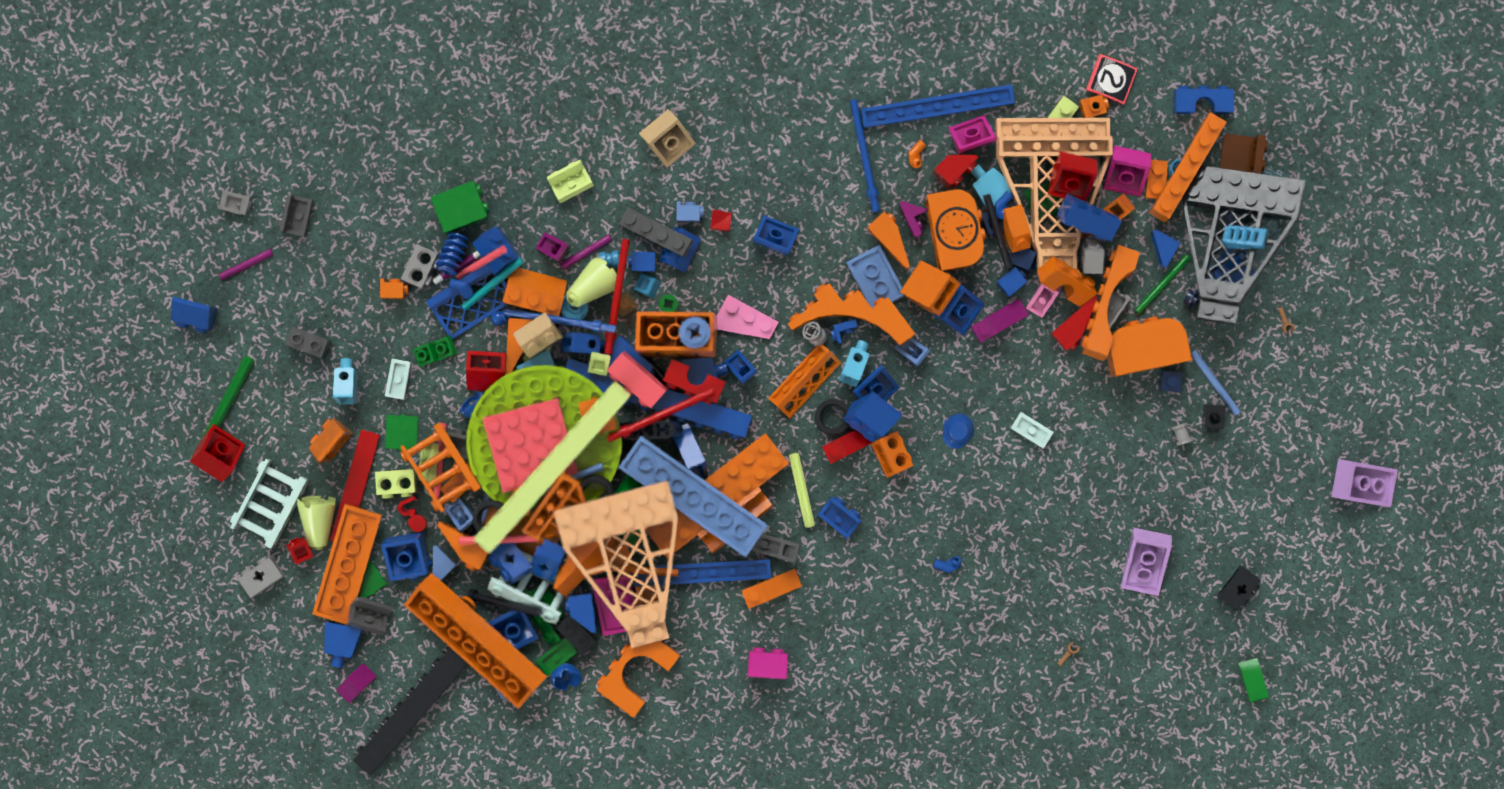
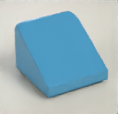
M641 273L633 290L654 299L661 281Z

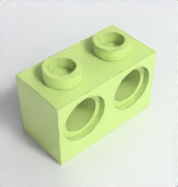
M414 469L375 472L376 495H382V498H394L393 494L401 493V497L413 496L412 492H417L416 471ZM404 478H408L411 482L408 489L403 488L401 485ZM385 479L391 481L392 485L389 490H385L382 486Z

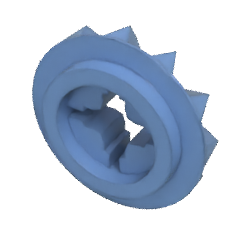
M692 317L682 323L679 335L681 341L686 346L695 349L703 347L709 341L711 332L705 320L699 317ZM699 328L698 332L702 337L695 336L692 338V333L688 329L696 330Z

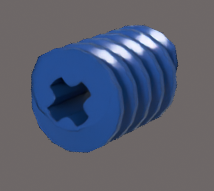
M448 233L447 240L444 241L445 246L441 249L442 253L438 256L440 260L436 261L437 269L444 274L457 276V272L453 269H460L456 262H463L459 255H466L462 248L468 249L469 246L465 242H468L469 239L458 233Z

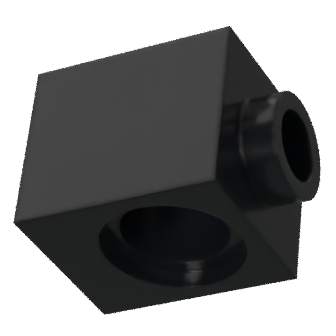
M1203 405L1202 428H1207V432L1218 433L1219 429H1224L1226 406ZM1212 413L1218 417L1216 424H1212L1209 420Z

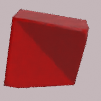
M713 210L710 229L730 232L732 213Z

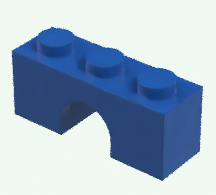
M1179 86L1178 89L1173 91V114H1194L1196 112V102L1200 99L1207 100L1211 104L1213 114L1231 115L1234 112V89H1228V86H1217V89H1209V86H1198V89H1190V86Z

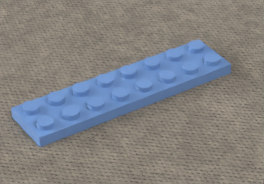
M640 436L619 466L621 470L644 486L668 480L675 508L745 557L768 526L642 436Z

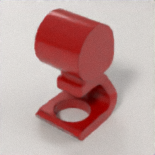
M412 496L399 503L398 511L403 516H410L408 525L411 530L421 532L427 527V519L422 515L416 514V508L406 509L404 506L413 500H418L416 496Z

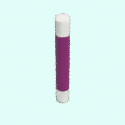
M478 251L464 258L463 262L456 263L460 266V269L453 270L458 272L481 258ZM440 273L432 280L437 285L451 275Z

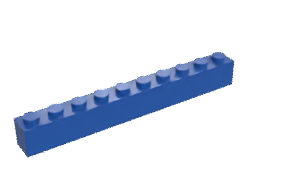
M568 358L565 368L585 376L597 385L603 393L615 382L610 378L609 372H607V376L589 373V364ZM617 382L622 387H624V385L621 382ZM668 389L651 409L660 412L691 397ZM630 394L624 403L630 406L631 403L639 404V409L650 410V407L646 408L639 403V398L635 394ZM702 401L672 414L676 416L675 420L686 423V420L694 422L693 426L704 429L706 425L712 427L711 431L722 434L725 431L731 433L730 437L741 440V437H746L752 415L714 403L709 405Z

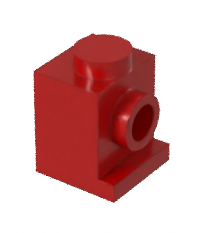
M304 537L295 538L289 542L290 544L286 545L295 565L314 557Z

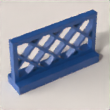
M486 264L460 279V281L468 282L470 286L474 284L485 286L487 276L492 274V271ZM504 280L501 282L504 288L499 287V284L494 287L496 289L494 299L482 297L479 301L478 310L468 309L469 311L477 312L476 320L473 322L464 321L466 310L462 306L453 304L455 296L460 294L457 289L449 288L448 286L426 300V303L448 336L454 339L507 305L502 303V301L496 300L498 289L505 291L506 282ZM482 300L493 302L492 310L489 312L481 311ZM495 302L500 303V305L494 308ZM441 305L450 306L448 317L441 316L436 308ZM452 307L464 309L462 320L450 318ZM450 320L461 322L459 331L454 334L448 328Z

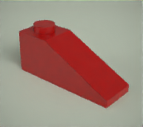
M1096 295L1051 333V336L1065 351L1068 349L1072 351L1080 344L1078 340L1083 336L1094 303L1098 299Z
M854 430L822 446V449L829 463L832 464L872 442L867 440L860 432Z

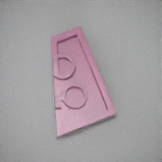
M730 295L727 296L717 314V330L770 339L779 323Z

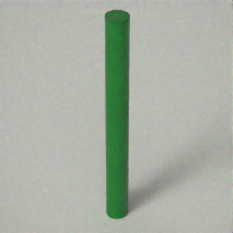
M1185 254L1134 311L1140 315L1191 260V257Z

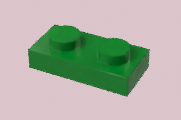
M564 638L536 660V662L548 676L555 668L564 664L578 651Z

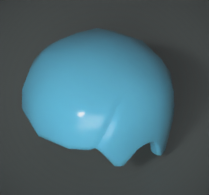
M567 295L564 296L561 314L567 318L579 320L585 318L589 312V303L580 306L578 310H572L570 308L572 305L567 301Z

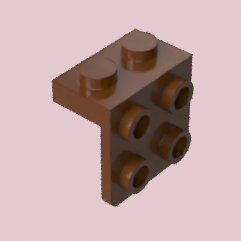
M1225 134L1223 136L1219 168L1261 174L1262 171L1264 172L1266 161L1263 160V156L1268 149L1266 136L1257 135L1256 137Z

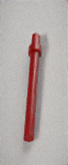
M622 239L609 319L610 325L617 324L630 244L628 239ZM605 332V354H612L617 332Z
M710 388L629 426L626 424L620 427V430L607 435L608 442L610 443L621 437L626 438L634 431L714 396L715 392L713 388Z

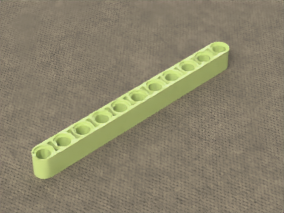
M615 381L483 527L473 541L487 553H490L626 402L630 393Z

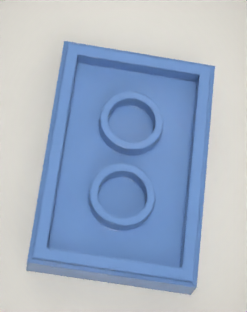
M880 245L846 262L864 298L872 308L875 306L873 303L881 297L884 299L888 297L892 303L904 297L900 293L903 287Z

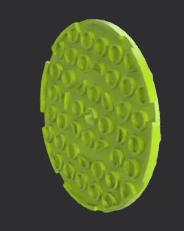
M536 365L515 370L490 386L472 412L466 440L467 455L472 472L491 499L505 504L510 496L513 495L514 490L503 493L483 417L558 398L566 428L569 432L582 418L578 402L591 400L593 397L600 398L603 391L585 376L573 370L552 365ZM616 413L614 417L617 429L605 431L603 434L597 433L575 458L578 471L602 462L604 470L589 476L600 475L607 478L610 483L617 471L622 450V437L610 443L606 437L620 430V423ZM588 476L578 479L577 481L581 483L582 480H584ZM592 483L586 487L584 497L587 502L598 499L606 489L599 483ZM544 492V493L542 494V496L534 503V505L530 508V515H531L533 509L535 508V506L537 505V503L540 501V499H541V498L543 497V495L545 494V492Z

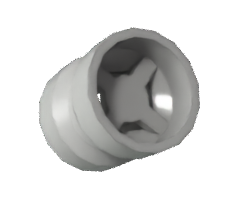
M812 321L803 327V336L814 346L824 344L827 339V333L818 323Z

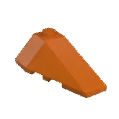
M611 537L607 546L612 548L617 539ZM598 541L570 548L586 570L596 567L603 560ZM567 555L565 564L561 565L554 584V588L564 597H567L585 578L569 555Z

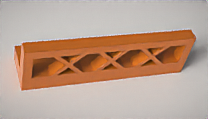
M823 344L816 346L768 399L790 419L842 362ZM832 358L834 362L829 367H825V363ZM819 373V378L816 381H812V377ZM806 387V392L803 395H799V391ZM793 401V406L787 411L784 407Z
M759 487L737 503L758 519L774 507ZM705 528L697 534L713 554L726 544Z

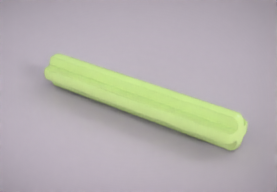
M798 453L790 454L789 459L805 528L814 527L815 523L800 456Z

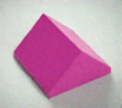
M985 115L949 127L958 155L993 144L997 140Z

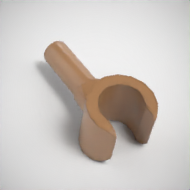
M1283 307L1278 308L1283 322L1282 331L1287 334L1286 327L1290 325L1291 330L1294 332L1295 326L1288 322Z
M1074 642L1069 643L1065 655L1058 664L1062 666L1071 654L1077 653L1080 650V646L1075 651H1072L1071 645Z

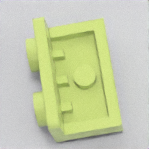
M581 160L572 162L567 167L547 176V180L559 203L594 186Z

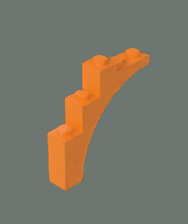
M823 283L816 288L814 296L818 301L816 303L814 301L810 302L804 307L806 310L803 313L799 314L797 312L789 318L790 322L788 323L789 327L795 331L801 326L821 318L834 316L857 318L881 328L900 347L916 335L888 297L885 299L883 297L879 298L873 303L875 306L872 308L859 290L856 292L852 290L844 296L845 300L842 301L829 283L827 285Z

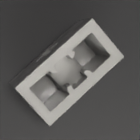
M265 556L256 562L258 565L255 568L251 569L249 567L240 573L242 577L238 581L250 598L256 597L286 576L273 557L267 558ZM263 572L265 574L262 576L263 580H258L259 573Z

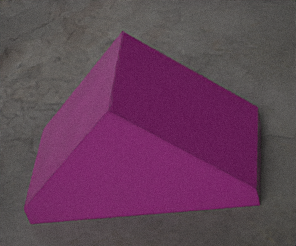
M544 232L535 248L561 263L570 246Z
M363 663L343 681L336 691L350 704L377 676Z

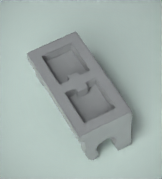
M1118 289L1113 290L1109 299V328L1112 327L1131 299L1128 295L1119 292L1120 290Z

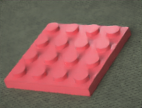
M558 398L482 418L503 493L514 490L513 488H519L568 434ZM574 459L563 472L567 475L577 474L576 460Z

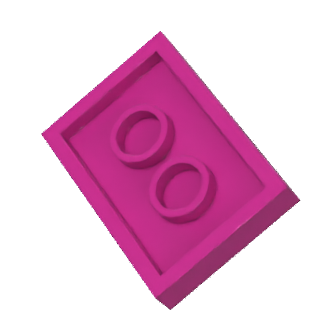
M621 574L617 583L626 587L631 578ZM609 578L593 579L611 604L615 605ZM632 584L629 587V590L633 591ZM615 586L618 598H620L624 590ZM593 588L603 636L627 632ZM626 592L622 601L631 606L635 596ZM620 604L621 610L627 608V607H625V606H623V605Z

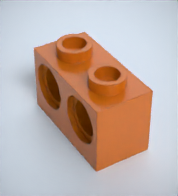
M898 431L871 443L887 478L914 466L912 458L904 446L903 438L899 435Z

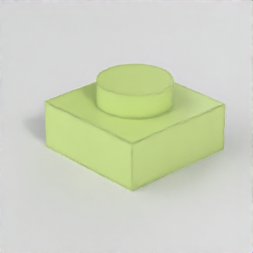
M591 352L588 372L607 376L610 355Z

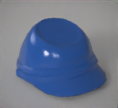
M954 414L944 421L943 440L948 447L953 449L961 448L974 436V426L971 419L964 414Z

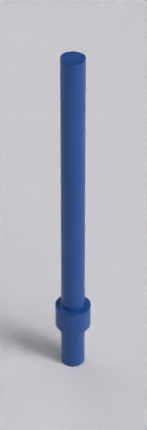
M854 99L850 100L868 188L866 192L867 197L870 198L872 212L875 213L880 211L877 198L879 194L874 184L858 101Z
M511 308L505 309L506 316L531 320L542 314ZM548 315L555 324L592 329L593 332L599 333L601 331L616 333L617 325L604 324L598 320L592 322Z

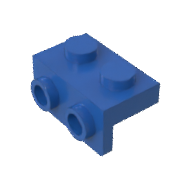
M675 227L674 231L692 239L693 243L685 258L663 248L659 261L685 273L702 238L685 229Z
M838 496L835 499L831 497L817 515L848 539L862 522L859 519L861 515L854 509L849 511L845 508L846 503Z

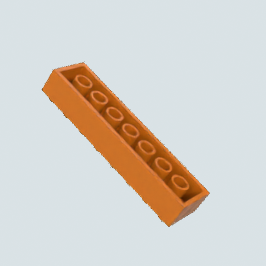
M765 433L704 481L738 503L789 463ZM676 508L678 521L673 553L704 529ZM673 521L645 528V531L660 550L670 547ZM669 553L664 554L666 558L669 557Z
M433 573L418 585L404 604L409 611L518 709L546 679L547 676L540 669L532 664Z

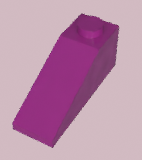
M1017 299L972 325L970 329L980 344L1029 314L1021 300Z

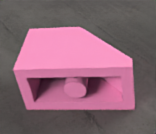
M1040 283L1026 309L1043 318L1059 294L1062 286L1053 291Z

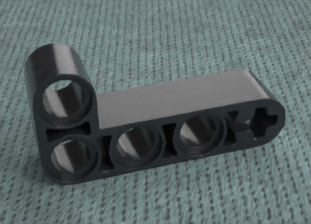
M656 421L639 429L637 435L632 432L630 436L622 437L620 460H624L631 451V440H638L640 436L646 440L676 439L683 433L682 425L677 421ZM635 422L620 423V427L626 424L629 426ZM653 426L655 427L654 435L652 434ZM665 428H672V431L665 432Z

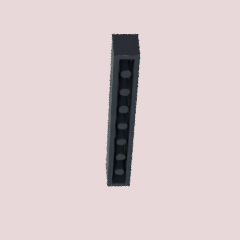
M449 646L444 649L445 655L441 660L437 658L430 667L433 669L428 674L425 672L418 679L420 684L416 688L411 687L405 694L407 699L403 703L399 701L392 709L394 714L390 718L386 716L379 724L381 729L378 732L374 730L367 738L368 744L365 747L361 745L354 753L356 757L353 761L370 776L468 665Z

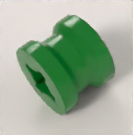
M667 294L660 299L659 307L663 312H675L678 309V301L675 296Z

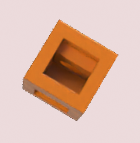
M1102 94L1081 99L1078 102L1083 118H1095L1106 115L1107 109H1109L1108 100L1103 98ZM1097 103L1099 105V108L1094 109L1092 107V104Z
M380 278V298L405 299V295H409V283H401V279H389V282H387L386 279Z

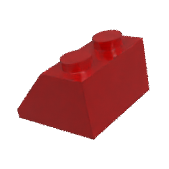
M1060 151L1053 166L1048 195L1065 199L1066 195L1069 194L1086 202L1098 175L1097 160Z
M213 424L197 445L189 462L222 482L233 472L245 444Z

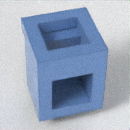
M677 201V222H700V218H704V206L696 205V202H685V205H681V201Z

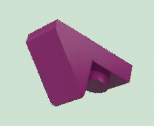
M904 201L899 202L898 205L914 239L921 236V231L924 229L920 220L916 221L915 217L926 213L928 210Z

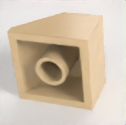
M669 109L639 133L666 168L696 144L681 122Z
M545 312L513 333L519 346L529 359L534 358L564 338Z

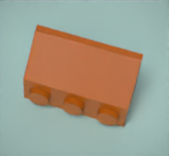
M518 268L508 277L502 303L542 314L545 312L548 315L559 316L567 280Z

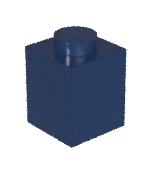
M1029 249L1014 253L1011 250L1009 251L1012 266L1031 274L1033 273L1037 264L1036 252Z
M1161 371L1158 391L1181 392L1183 373Z

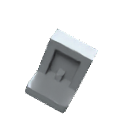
M223 190L219 209L245 215L251 206L250 196Z

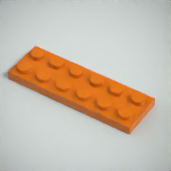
M344 504L312 612L313 615L347 625L349 607L354 599L359 596L383 515Z

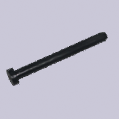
M470 589L467 597L474 602L479 601L535 616H541L543 613L539 608L479 594L475 589Z

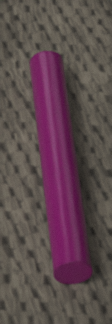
M606 235L560 263L562 269L569 268L613 241L610 235Z
M268 249L220 273L219 277L223 281L273 256L271 249Z

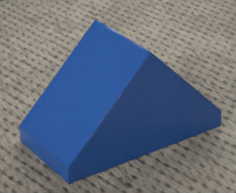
M1153 230L1150 233L1160 268L1162 269L1168 266L1180 242L1158 230Z
M740 350L724 361L742 385L757 373V370Z

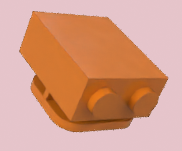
M920 261L900 293L921 308L940 316L961 284L951 275Z

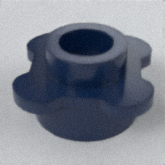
M1189 290L1183 304L1187 305L1188 309L1197 305L1200 299L1198 290H1195V292Z

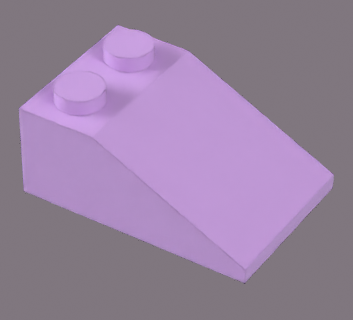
M1338 459L1331 497L1391 507L1398 470Z
M1133 528L1121 588L1159 596L1172 547L1171 535Z

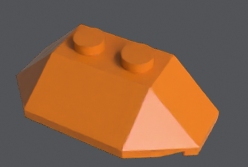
M564 472L561 473L537 503L521 531L536 541L560 536L554 510L586 502L580 482Z

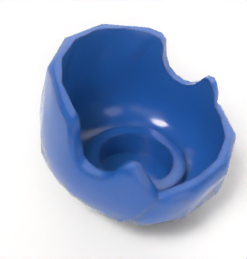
M476 392V396L467 399L461 406L460 411L466 418H471L472 412L482 397L483 392ZM472 400H476L472 405L469 406Z
M569 663L559 665L551 674V684L556 689H563L565 691L569 685L577 687L582 680V674L579 670Z

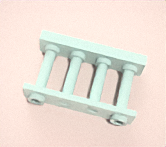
M265 459V461L260 462L257 468L259 473L238 513L235 512L230 520L232 523L230 528L237 529L241 525L264 537V540H266L265 546L273 549L309 480L305 477L293 479L269 467L272 460ZM265 474L291 486L293 491L290 496H284L262 485L261 482ZM256 491L282 503V506H284L282 512L276 514L253 502L252 499ZM250 508L273 520V523H275L273 529L267 531L244 519L243 516L247 509Z
M520 550L528 562L531 563L533 556ZM557 570L552 582L538 577L542 579V582L533 598L522 593L533 575L531 572L520 580L516 589L505 584L506 581H504L502 576H500L499 580L491 578L487 589L494 595L502 596L511 602L539 608L543 611L540 617L550 623L557 624L561 612L557 611L564 596L559 592L550 607L539 602L548 585L555 584L559 570Z

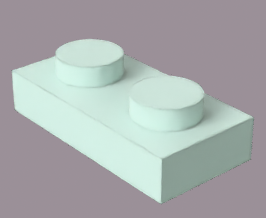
M397 359L391 360L385 392L386 397L405 400L412 362Z
M1022 412L1019 413L1010 428L1044 449L1054 433Z

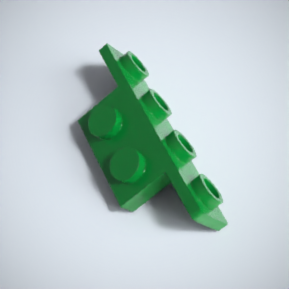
M520 580L513 584L511 587L516 589ZM525 587L522 593L533 598L538 587L531 592ZM548 588L539 602L550 607L554 597ZM559 606L557 611L561 612L560 619L565 614ZM531 615L534 625L541 630L544 640L551 647L561 641L551 626L552 622H547L540 616Z

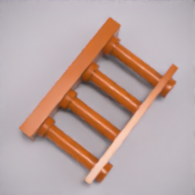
M439 422L433 426L435 428L433 434L407 450L402 445L400 447L402 449L400 455L405 462L409 461L433 499L430 503L435 511L440 510L443 513L445 510L442 505L466 490L470 491L473 489L474 492H477L481 487ZM437 440L438 442L442 440L446 446L443 448V451L419 466L415 464L411 456ZM446 457H453L456 462L453 464L454 467L427 483L422 472ZM457 473H463L466 478L463 481L464 483L437 499L432 489Z

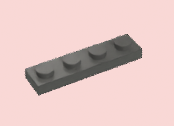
M630 208L626 209L619 225L684 258L693 243L692 239Z

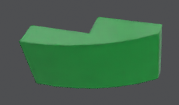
M451 336L413 349L419 367L457 354Z
M1258 658L1240 662L1239 666L1250 703L1269 698Z

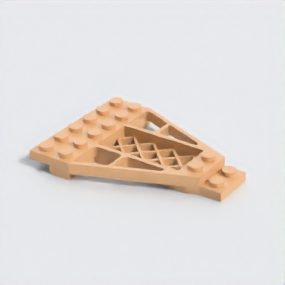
M997 118L996 158L1016 206L1022 204L1015 188H1029L1031 191V224H1029L1028 219L1027 223L1030 230L1031 244L1037 253V269L1053 256L1059 260H1064L1072 268H1077V250L1083 232L1073 226L1065 230L1059 224L1061 219L1059 218L1056 221L1049 214L1055 207L1060 209L1059 203L1064 198H1059L1056 202L1040 186L1045 178L1049 181L1051 180L1049 174L1053 171V167L1046 173L1039 165L1047 159L1054 166L1055 162L1050 157H1058L1060 151L1083 157H1103L1102 166L1096 182L1092 186L1093 190L1088 201L1089 204L1093 205L1109 160L1113 155L1110 118ZM1004 157H1028L1030 159L1029 184H1013L1003 160ZM1037 157H1043V158L1038 162ZM1038 170L1044 175L1039 181ZM1038 189L1044 194V196L1039 201ZM1046 197L1054 204L1048 211L1040 205ZM1038 208L1044 213V215L1039 219V221ZM1046 217L1054 223L1048 231L1040 224ZM1057 226L1063 233L1050 232Z
M668 480L554 510L564 550L625 628L629 636L631 648L669 638L665 624V615L678 518ZM673 521L670 547L654 552L650 551L645 528ZM630 532L640 536L635 546L625 541ZM626 533L623 539L617 536ZM611 537L621 541L616 551L607 546ZM642 538L646 552L638 548ZM598 541L604 564L586 570L570 548ZM623 543L633 548L628 557L619 553ZM605 549L614 553L610 561H608ZM635 550L645 555L640 564L631 560ZM669 553L664 592H661L652 559L654 556ZM616 555L626 560L621 569L612 565ZM647 557L651 570L642 566ZM628 562L638 567L633 576L623 571ZM610 567L619 572L615 580H613ZM640 568L650 573L645 582L635 578ZM602 570L607 572L615 605L611 604L589 575L590 573ZM621 574L631 578L626 587L617 583ZM652 576L656 589L647 584ZM633 580L643 585L638 594L629 590ZM615 586L624 590L620 598H618ZM645 587L654 591L650 601L640 596ZM626 592L636 597L631 606L622 601ZM656 595H658L659 600L653 601ZM638 599L645 602V604L634 606ZM620 604L623 605V606H625V607H627V608L621 610Z

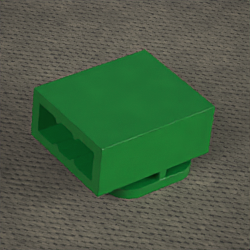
M474 181L430 197L443 232L446 235L489 219L488 213H490L487 202L483 203L481 195L484 194L480 184L476 185Z

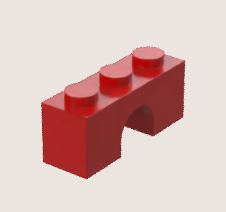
M673 359L671 360L663 381L667 382L665 386L674 390L679 387L684 390L683 394L690 397L713 388L715 395L702 402L712 405L713 402L717 404L726 383L725 381L707 375L701 385H692L687 378L690 366Z

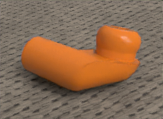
M921 140L908 152L909 164L913 168H920L922 166L920 153L926 147V144Z

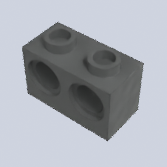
M292 327L285 345L325 359L331 341Z

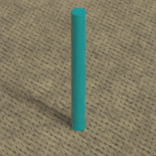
M521 257L516 259L470 299L466 300L462 307L468 310L524 264Z

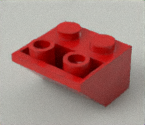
M948 155L934 169L932 174L948 189L951 186L955 188L964 179L963 173L965 172L968 175L976 167L978 157L976 155Z
M467 351V390L487 391L497 380L505 376L507 353Z

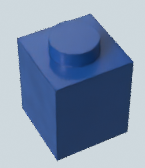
M632 252V256L628 257V268H632V272L655 273V252Z
M1015 267L997 281L996 284L1009 297L1027 283L1025 279L1027 276L1020 268L1017 270Z

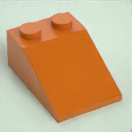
M336 418L328 419L322 426L324 430L320 435L316 434L310 441L311 446L309 449L319 462L330 463L353 434L351 430Z
M444 521L439 522L437 526L460 559L466 563L465 567L473 571L483 569L489 559V553L478 544L459 545V537L470 535L465 532L461 533L457 528Z

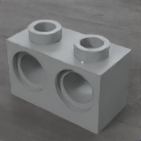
M1094 236L1081 238L1079 261L1083 273L1103 274L1104 249L1101 240Z
M416 244L401 279L421 289H424L425 286L429 287L433 279L430 275L433 269H437L436 261L440 260L438 258L439 254ZM425 254L431 256L428 264H423L421 261L422 256ZM421 271L423 278L421 281L416 282L414 274Z

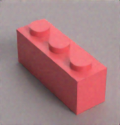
M625 351L607 369L610 373V378L616 382H621L624 385L623 388L631 395L635 394L639 398V403L646 408H652L668 390L663 383Z

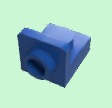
M856 319L833 325V330H830L833 341L837 340L838 344L842 343L839 333L843 331V335L855 332L854 328L858 327Z

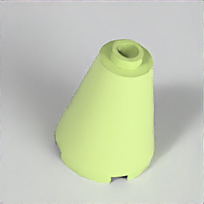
M601 258L591 260L567 291L566 295L569 304L580 307L613 292L617 276L613 268L609 269L606 266L607 262Z
M321 496L302 497V501L297 500L308 545L313 550H321L328 543L336 506V499L334 497L328 496V500L320 498Z

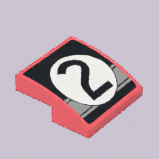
M1099 54L1086 90L1096 95L1102 94L1103 97L1119 104H1125L1137 68Z

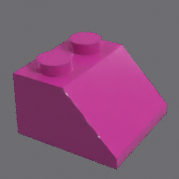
M1113 146V155L1109 160L1103 189L1141 197L1151 167V153Z
M753 647V651H749L748 677L787 679L788 653H784V649H772V652H765V648Z

